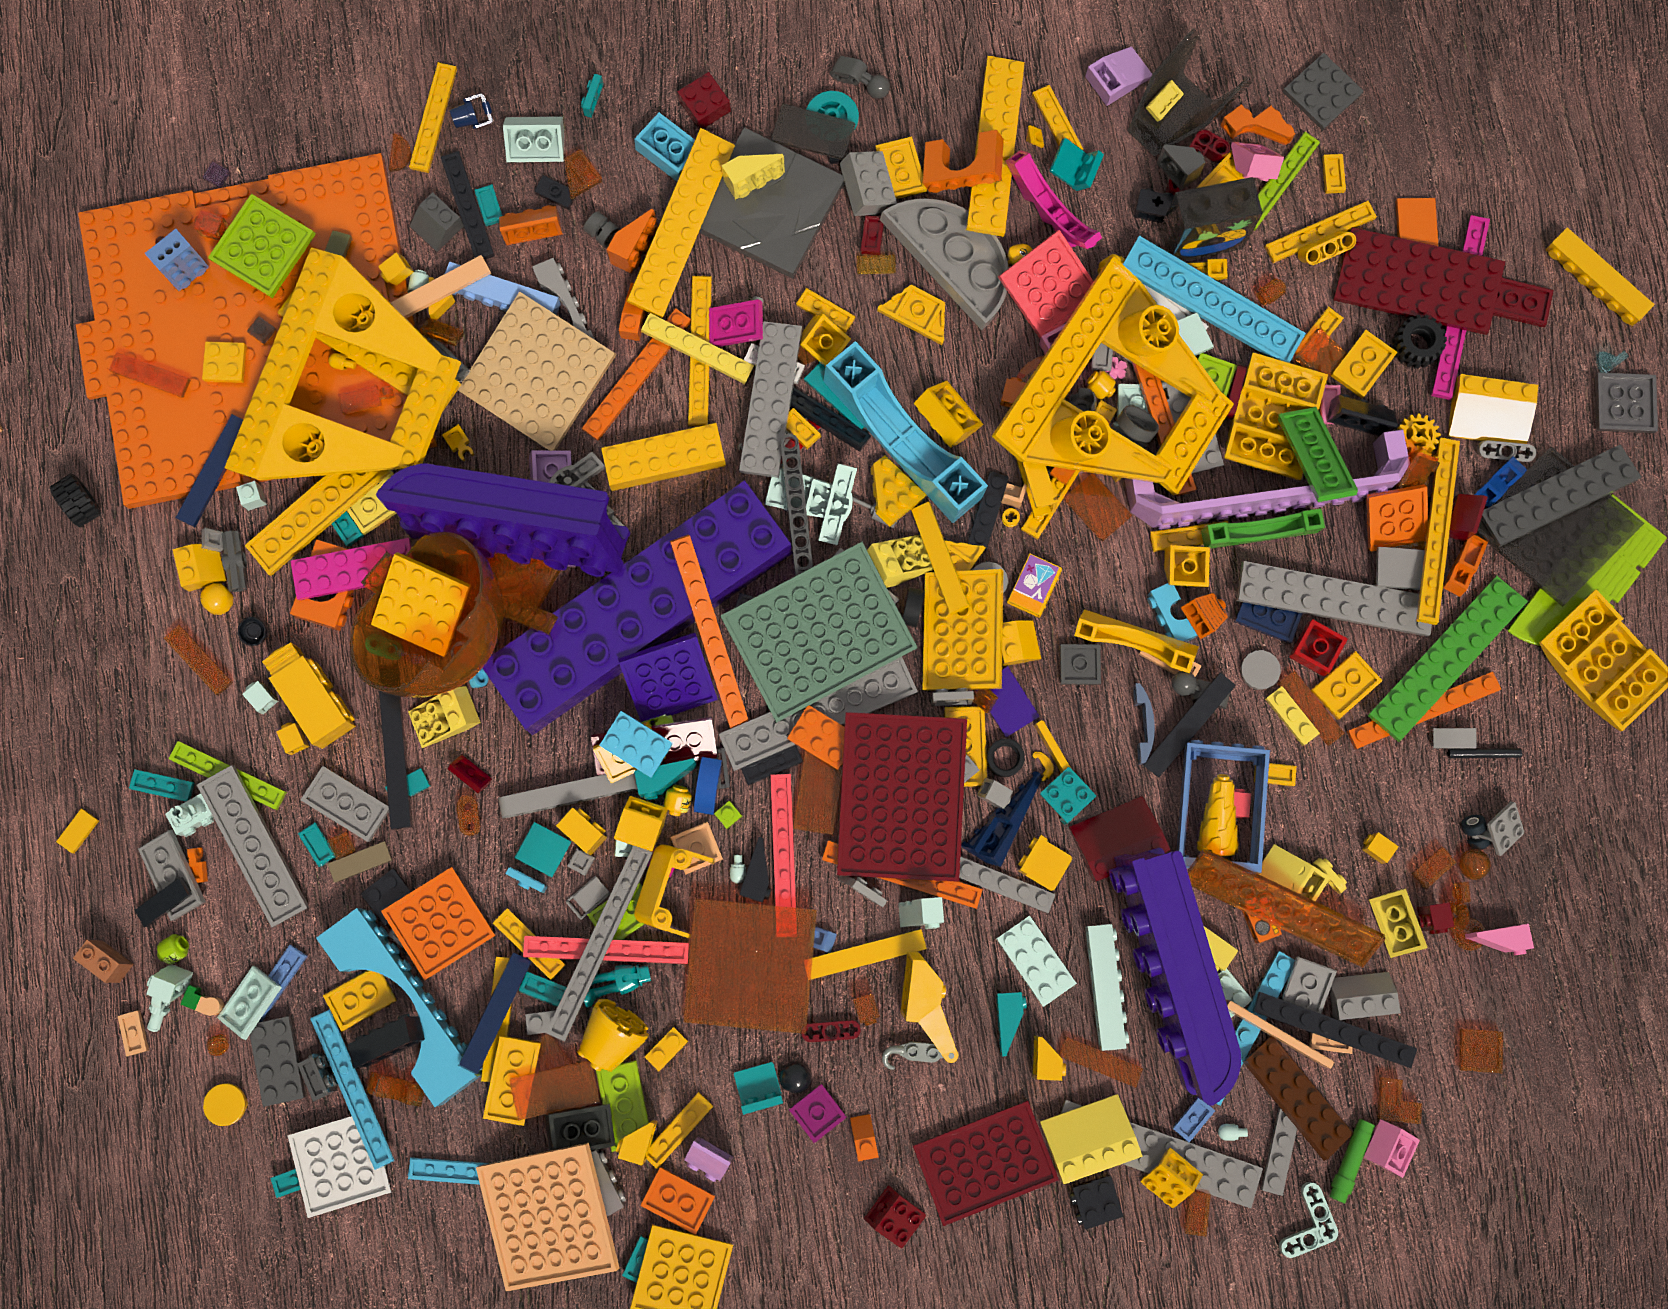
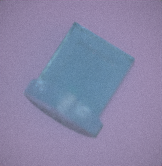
M1625 351L1617 356L1606 352H1599L1597 354V365L1600 373H1608L1627 359L1629 355Z

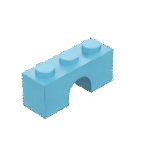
M1167 583L1150 591L1147 601L1150 607L1155 609L1157 613L1156 619L1159 625L1163 626L1166 631L1165 636L1184 642L1198 636L1187 618L1177 620L1171 615V606L1178 603L1181 599L1174 585Z

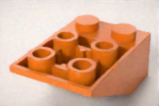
M650 209L615 233L607 248L612 265L629 273H632L634 268L637 269L641 261V254L647 251L649 247L648 241L651 236L655 235L658 228L657 218L653 209Z

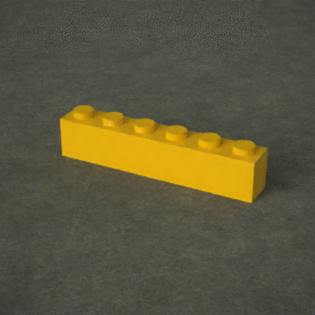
M1568 227L1545 249L1552 259L1557 260L1563 265V268L1567 272L1572 273L1580 284L1589 288L1595 297L1600 298L1611 311L1616 312L1622 321L1631 327L1640 321L1655 305Z

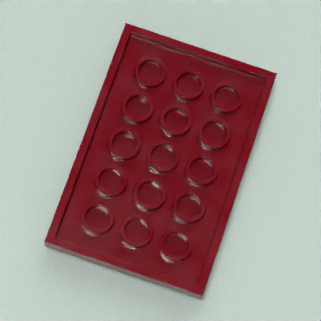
M1028 1100L913 1145L943 1226L1059 1181Z

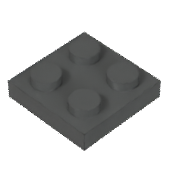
M1060 644V685H1100V645Z

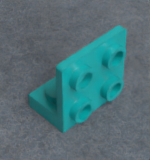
M1064 138L1057 150L1050 167V172L1076 191L1090 188L1104 154L1099 150L1086 153L1067 138Z
M1070 767L1065 769L1040 793L1044 800L1061 817L1059 820L1064 825L1068 824L1097 796Z
M773 1062L734 1073L743 1115L784 1103Z

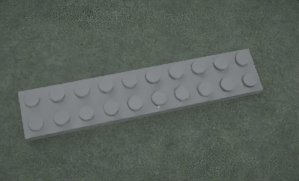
M1243 561L1241 564L1236 601L1428 637L1431 634L1432 624L1416 621L1419 594Z
M900 657L816 701L810 706L839 724L844 725L846 712L870 714L914 695L918 691L903 657ZM806 707L777 723L771 712L720 733L719 737L734 771L794 746L795 744L787 740Z
M1064 1100L1060 1114L1082 1107V1105ZM1130 1122L1143 1157L1123 1163V1165L1149 1173L1158 1166L1166 1150L1172 1148L1203 1174L1196 1190L1252 1208L1263 1170L1262 1167Z

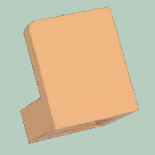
M1007 483L1001 503L1020 509L1027 485L1023 484V487Z

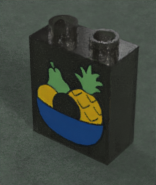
M1249 177L1176 192L1160 227L1165 251L1182 261H1188L1242 250L1263 214L1254 178Z

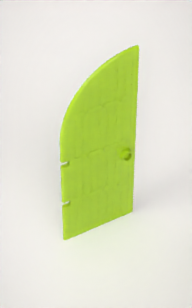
M1611 494L1507 631L1527 643L1540 646L1539 642L1595 589L1609 603L1611 600L1618 603L1641 572L1636 567L1640 566L1644 569L1667 537L1615 495Z

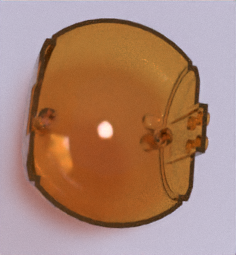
M437 532L429 536L427 534L424 535L405 555L471 584L445 657L371 625L393 559L392 554L386 552L361 581L363 586L373 591V593L353 618L354 623L350 634V653L354 668L359 677L366 684L379 691L406 698H423L446 693L472 679L490 659L498 644L504 620V601L498 578L494 569L478 548L464 537L450 532Z

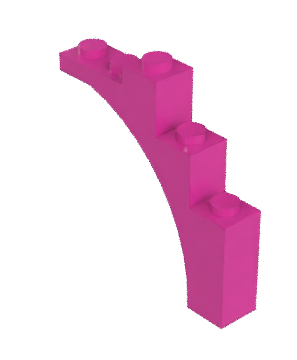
M1020 150L1006 160L1024 199L1034 203L1042 221L1052 225L1055 232L1060 230L1071 247L1092 248L1102 239L1099 231L1083 224L1058 199L1039 172L1030 153Z

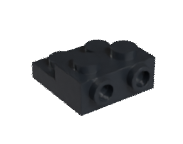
M1111 1175L1071 1186L1072 1192L1069 1193L1072 1205L1076 1204L1077 1206L1076 1220L1078 1225H1082L1084 1229L1105 1224V1222L1123 1217Z

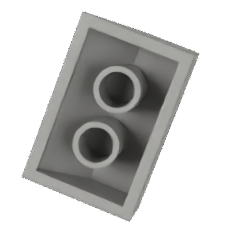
M1389 972L1334 978L1329 991L1334 1019L1345 1020L1401 1013L1398 992Z
M596 1149L591 1154L608 1217L626 1205L624 1201L627 1199L623 1190H618L616 1186L617 1177L613 1170L609 1171L606 1165L608 1159L604 1151L600 1152L599 1149Z

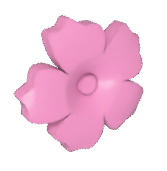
M1113 357L1111 371L1105 372L1109 373L1115 380L1117 377L1122 379L1126 373L1124 370L1127 368L1126 362L1121 360L1118 363V358Z

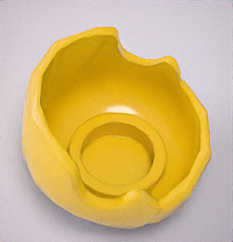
M212 583L201 592L200 602L211 614L222 615L232 607L233 594L224 585Z

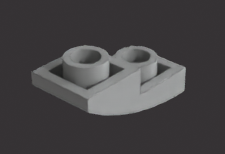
M1433 728L1434 748H1477L1476 728Z

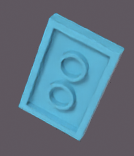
M620 711L599 746L652 778L673 745V742L625 712Z

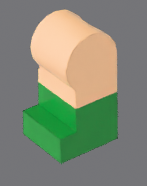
M188 985L180 1005L205 1015L220 1014L225 1007L222 999L200 994L201 987Z

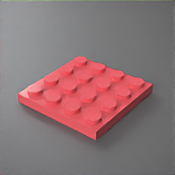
M1060 230L1054 232L998 276L1039 339L1069 320L1094 282Z

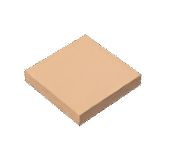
M708 822L671 837L674 847L713 858L715 863L723 860ZM692 858L690 866L684 869L685 875L711 865V863Z

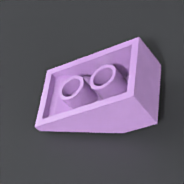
M698 1136L694 1140L685 1161L688 1162L687 1166L695 1171H698V1169L706 1173L704 1175L706 1178L715 1182L716 1180L721 1181L734 1157Z

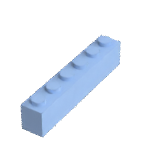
M449 262L445 274L461 265ZM488 275L452 294H461L464 298L471 301L475 299L482 301V304L489 307L493 305L500 307L504 312H507L519 291L555 315H557L561 305L559 298L492 275Z

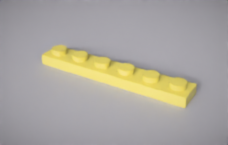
M651 313L641 329L642 333L743 384H746L754 368V365Z

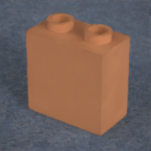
M86 940L73 957L75 961L105 983H120L134 965L102 940Z

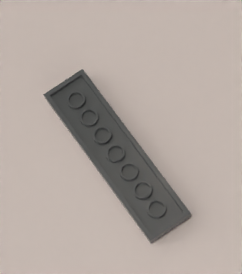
M1620 444L1484 509L1481 519L1498 547H1501L1640 480L1641 475Z

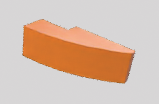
M1473 535L1464 542L1443 585L1445 590L1459 597L1467 591L1471 579L1479 567L1488 541Z

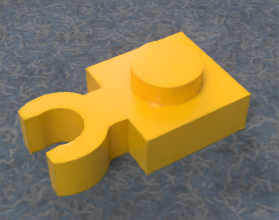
M459 424L442 434L453 452L459 450L458 455L463 462L466 461L463 456L465 452H470L474 456L473 450L466 446L470 441Z

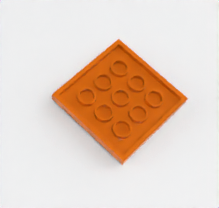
M453 867L381 911L424 980L495 936L492 928Z

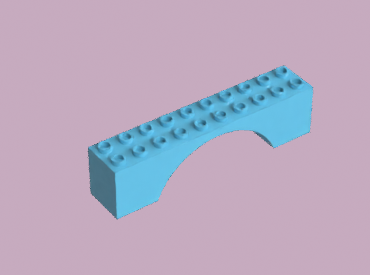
M856 341L826 365L823 382L952 523L957 521L982 499L988 485L961 456L953 455L941 448L915 424L895 398L885 380L882 369Z
M356 908L316 939L340 972L355 970L377 972L397 983L410 997L420 1017L425 1038L421 1042L419 1056L411 1074L433 1106H441L481 1077V1070L483 1068L481 1067L476 1075L458 1066L467 1045L464 1042L461 1044L457 1038L459 1036L458 1032L453 1026L449 1027L445 1021L447 1017L441 1009L437 1010L432 995L429 992L425 993L422 989L424 985L420 978L413 976L410 972L412 969L407 960H402L398 955L400 950L394 943L391 944L387 939L389 935L382 926L379 928L376 924L377 918L371 910L367 911V909Z

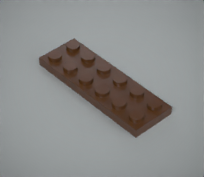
M1267 1037L1242 1061L1323 1161L1328 1160L1353 1134L1274 1037Z

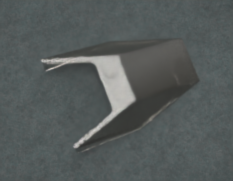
M1194 28L1191 29L1152 74L1127 130L1154 157L1160 154L1164 145H1176L1208 126L1252 84L1245 77L1236 88L1212 100L1184 74V69L1200 36ZM1172 80L1184 95L1157 122L1145 107Z

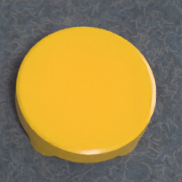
M230 1083L219 1084L213 1087L206 1094L203 1103L207 1119L218 1126L236 1123L244 1115L248 1106V1100L244 1092L238 1086Z

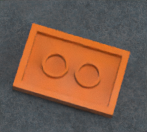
M810 705L807 706L787 740L838 771L843 764L845 727Z
M660 1167L640 1206L696 1235L715 1195Z

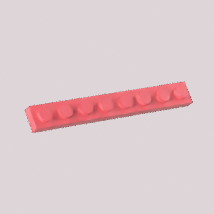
M791 774L771 775L777 937L797 936Z
M524 936L523 957L580 960L589 939ZM612 940L603 961L688 964L689 943Z

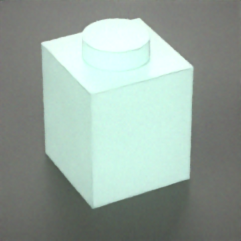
M256 481L236 487L241 505L248 511L267 505L263 489Z
M259 681L249 684L245 689L246 691L242 694L254 709L261 714L266 713L279 702L267 687Z

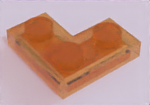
M1380 1077L1377 1119L1421 1124L1422 1103L1402 1101L1403 1080Z

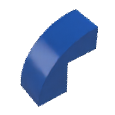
M1513 456L1474 495L1487 496L1485 505L1489 508L1504 495L1511 485L1524 475L1527 469Z
M702 757L696 786L694 812L714 815L722 760Z

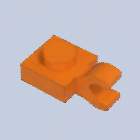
M202 847L187 849L188 864L196 882H208L206 861L201 862L203 857Z

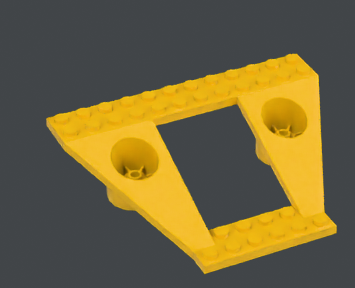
M311 248L226 462L225 469L257 480H272L404 469L409 466L423 464L461 362L457 359L443 356L346 258L341 255ZM317 333L418 369L390 442L289 406Z
M1112 256L1092 283L992 437L1020 462L1160 483L1174 496L1179 494L1234 403L1219 390L1179 335V325L1171 310L1158 305L1142 282ZM1100 343L1191 398L1156 455H1153L1111 429L1104 416L1096 411H1082L1064 400Z

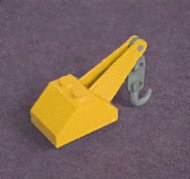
M907 951L900 1012L906 1021L919 1022L933 1043L911 1041L899 1046L894 1045L886 1048L882 1055V1062L885 1067L894 1070L895 1066L890 1065L888 1062L890 1054H899L910 1061L937 1062L940 1058H944L949 1063L957 1061L959 1056L940 1005L942 998H945L946 986L943 985L942 980L919 952Z

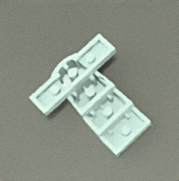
M837 463L832 484L802 474L807 515L823 518L818 537L819 541L838 545L843 522L849 516L853 506L851 491L857 468ZM780 468L779 478L771 477L765 505L787 510L783 468ZM791 478L788 484L792 488H797L799 481L796 478ZM793 498L790 502L794 508H798L802 504L799 498Z

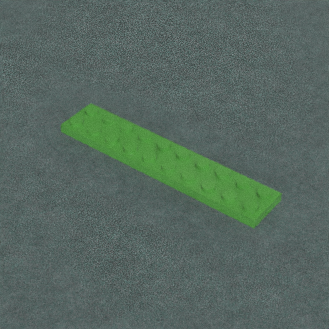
M1496 576L1372 710L1368 717L1396 741L1400 742L1528 601Z

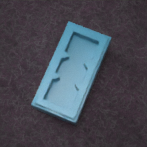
M508 868L505 873L518 880L517 885L527 890L532 887L539 892L545 893L547 885L514 868Z

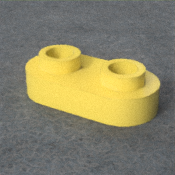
M1318 858L1312 863L1314 867L1331 877L1328 884L1338 894L1347 889L1345 885L1347 883L1346 880L1332 870L1333 866L1327 859L1324 858L1322 860Z

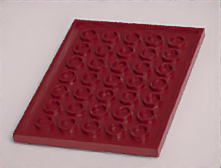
M846 712L837 875L959 882L967 719Z

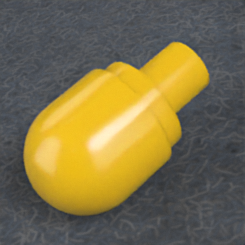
M333 353L328 359L329 365L335 369L346 370L347 368H356V361L349 360L343 354Z

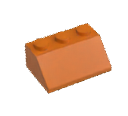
M547 205L542 207V209H527L522 213H507L499 217V228L506 246L563 235L556 206Z

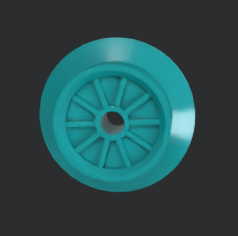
M826 91L818 94L810 101L806 109V123L809 130L816 137L825 141L834 142L847 138L854 132L859 120V112L855 102L848 95L839 91Z

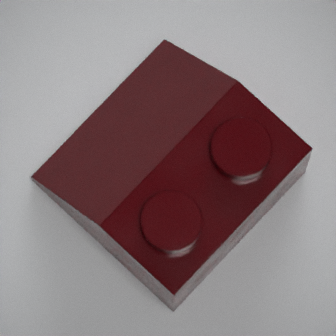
M1458 494L1453 498L1449 530L1450 538L1465 542L1477 533L1487 496Z

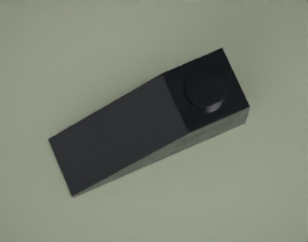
M759 837L739 895L763 903L764 899H769L772 889L768 888L770 883L764 840L762 837Z

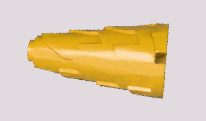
M1218 774L1217 777L1213 778L1197 841L1198 851L1206 854L1207 849L1212 851L1211 855L1232 856L1235 855V852L1238 853L1233 780L1229 778L1230 776L1226 774Z

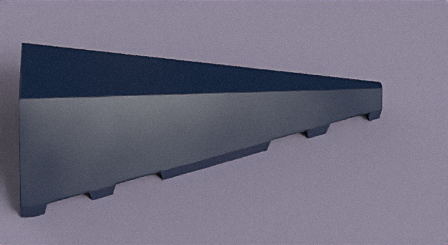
M1034 771L1032 773L1033 777L1025 785L1021 784L1018 787L1019 791L1011 798L1009 804L1004 809L997 808L987 818L988 822L980 830L977 828L974 831L975 835L968 842L964 841L961 847L985 863L1001 867L1039 787L1042 775Z

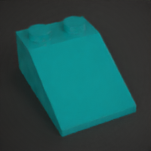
M693 758L660 765L652 778L639 770L634 771L639 796L642 799H646V801L658 799V795L665 793L667 789L697 767V762Z

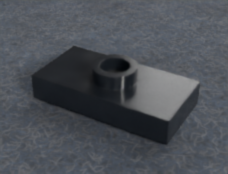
M544 175L534 191L535 194L568 210L578 194L577 191Z

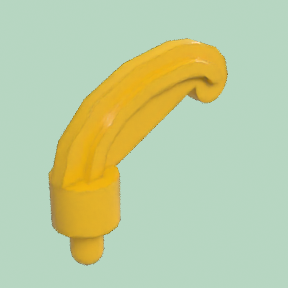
M1034 752L1033 758H1039L1045 768L1042 781H1045L1053 773V763L1045 754Z

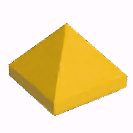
M1029 125L1026 142L1043 148L1042 130Z

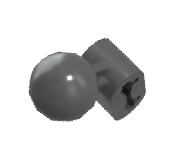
M839 56L830 71L832 78L839 82L858 85L859 82L867 86L868 94L872 98H884L890 91L889 80L881 74L872 76L867 73V65L859 59Z
M1179 671L1172 678L1171 686L1178 695H1190L1189 699L1196 701L1211 682L1196 679L1191 672ZM1230 693L1218 708L1226 709Z

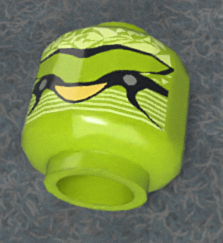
M172 934L160 941L157 945V957L159 960L172 965L186 957L189 949L187 939L183 936Z

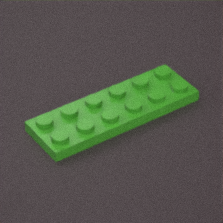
M1317 407L1278 414V421L1317 502L1357 495L1358 489Z

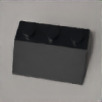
M1346 394L1337 395L1331 400L1327 419L1329 423L1379 437L1384 432H1390L1397 428L1398 423L1394 410L1387 409L1385 405H1373L1363 399L1355 400Z

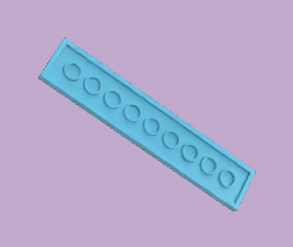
M1141 236L1137 238L1123 263L1144 285L1190 312L1198 313L1202 319L1267 357L1290 363L1306 334Z

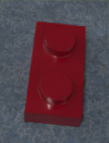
M865 216L861 254H881L884 224L879 220L880 216Z
M460 755L448 767L450 772L478 794L492 781L491 777L463 755Z

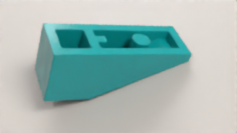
M1022 992L996 994L1000 1056H1007L1023 1016V1009L1027 1008L1026 996H1022Z

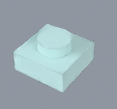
M615 839L614 855L616 857H628L633 845Z

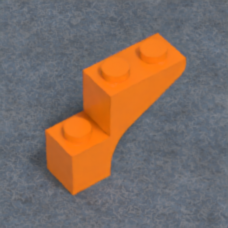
M1241 104L1226 115L1220 125L1231 139L1240 134L1251 132L1287 145L1295 136L1293 127L1283 120L1281 113L1272 106L1253 118L1250 110L1244 108Z

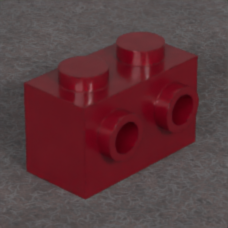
M1450 902L1417 907L1419 914L1417 915V920L1422 931H1429V934L1446 933L1448 928L1454 927Z

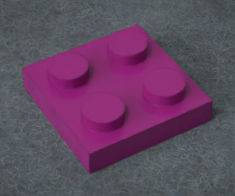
M822 1084L789 1109L813 1143L817 1142L847 1118Z

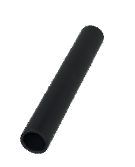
M1448 749L1447 756L1449 759L1521 758L1522 749Z

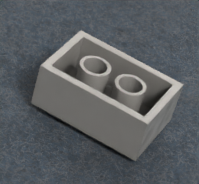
M883 151L849 152L840 162L854 216L881 215L884 210L897 204Z

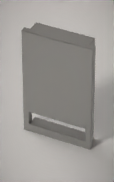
M595 875L565 902L578 918L582 920L611 893ZM572 898L584 910L585 914L583 916L569 902Z

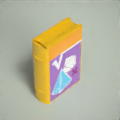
M1029 554L1007 604L1040 618L1044 609H1046V604L1057 581H1059V576L1063 569L1033 554Z

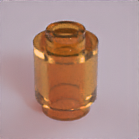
M1274 278L1259 289V292L1256 293L1257 299L1264 306L1270 305L1286 293V285L1281 279Z

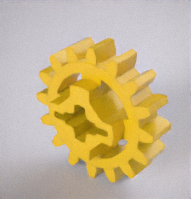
M1417 414L1415 418L1413 415H1410L1408 420L1404 419L1401 422L1402 425L1398 426L1397 430L1404 431L1406 446L1409 450L1408 455L1415 452L1416 457H1419L1421 453L1425 456L1429 451L1432 452L1435 446L1439 444L1440 441L1436 439L1441 436L1440 433H1436L1439 426H1433L1435 420L1433 419L1429 422L1428 415L1424 418H1421L1420 414Z

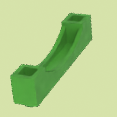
M1314 509L1266 520L1210 524L1201 530L1204 547H1210L1211 549L1315 534L1323 530L1325 524L1322 509Z

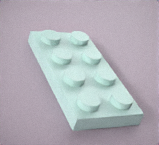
M1030 916L996 938L1042 1007L1077 984Z

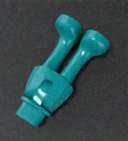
M639 965L615 966L613 971L596 974L592 985L613 980L616 982L599 988L589 989L584 1000L586 1008L592 1007L595 1000L601 996L620 992L623 995L635 990L639 986H643V983L650 982L651 977L648 965L639 967Z

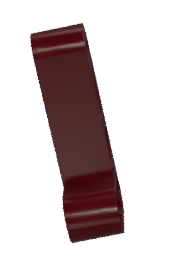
M1208 130L1199 131L1189 146L1200 152L1203 157L1216 163H1220L1230 150V145L1225 139ZM1199 140H1204L1207 144H1203ZM1216 149H1221L1223 153L1217 152ZM1170 179L1165 192L1172 193L1180 198L1185 189L1182 191L1178 187L1174 189L1175 184Z

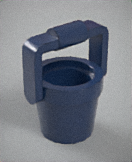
M482 93L463 98L464 103L449 110L455 128L473 125L472 127L475 129L490 124L493 121L489 101H486ZM481 97L483 110L488 117L487 121L478 123L470 101Z

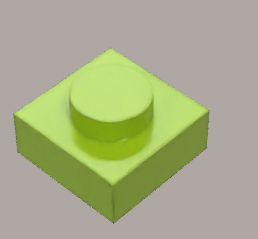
M730 801L714 813L726 829L742 817Z

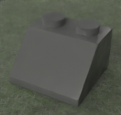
M1166 144L1162 147L1156 163L1179 190L1182 191L1199 178L1205 165V159L1193 147Z
M433 192L418 206L410 224V228L436 252L464 227L460 217Z

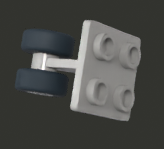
M1512 801L1488 824L1481 815L1467 816L1461 822L1463 833L1471 836L1467 840L1471 849H1484L1492 841L1496 854L1502 856L1524 834L1516 803Z

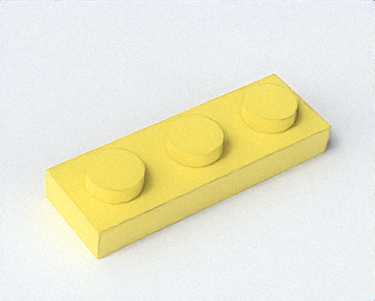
M1282 686L1265 699L1302 746L1320 734Z

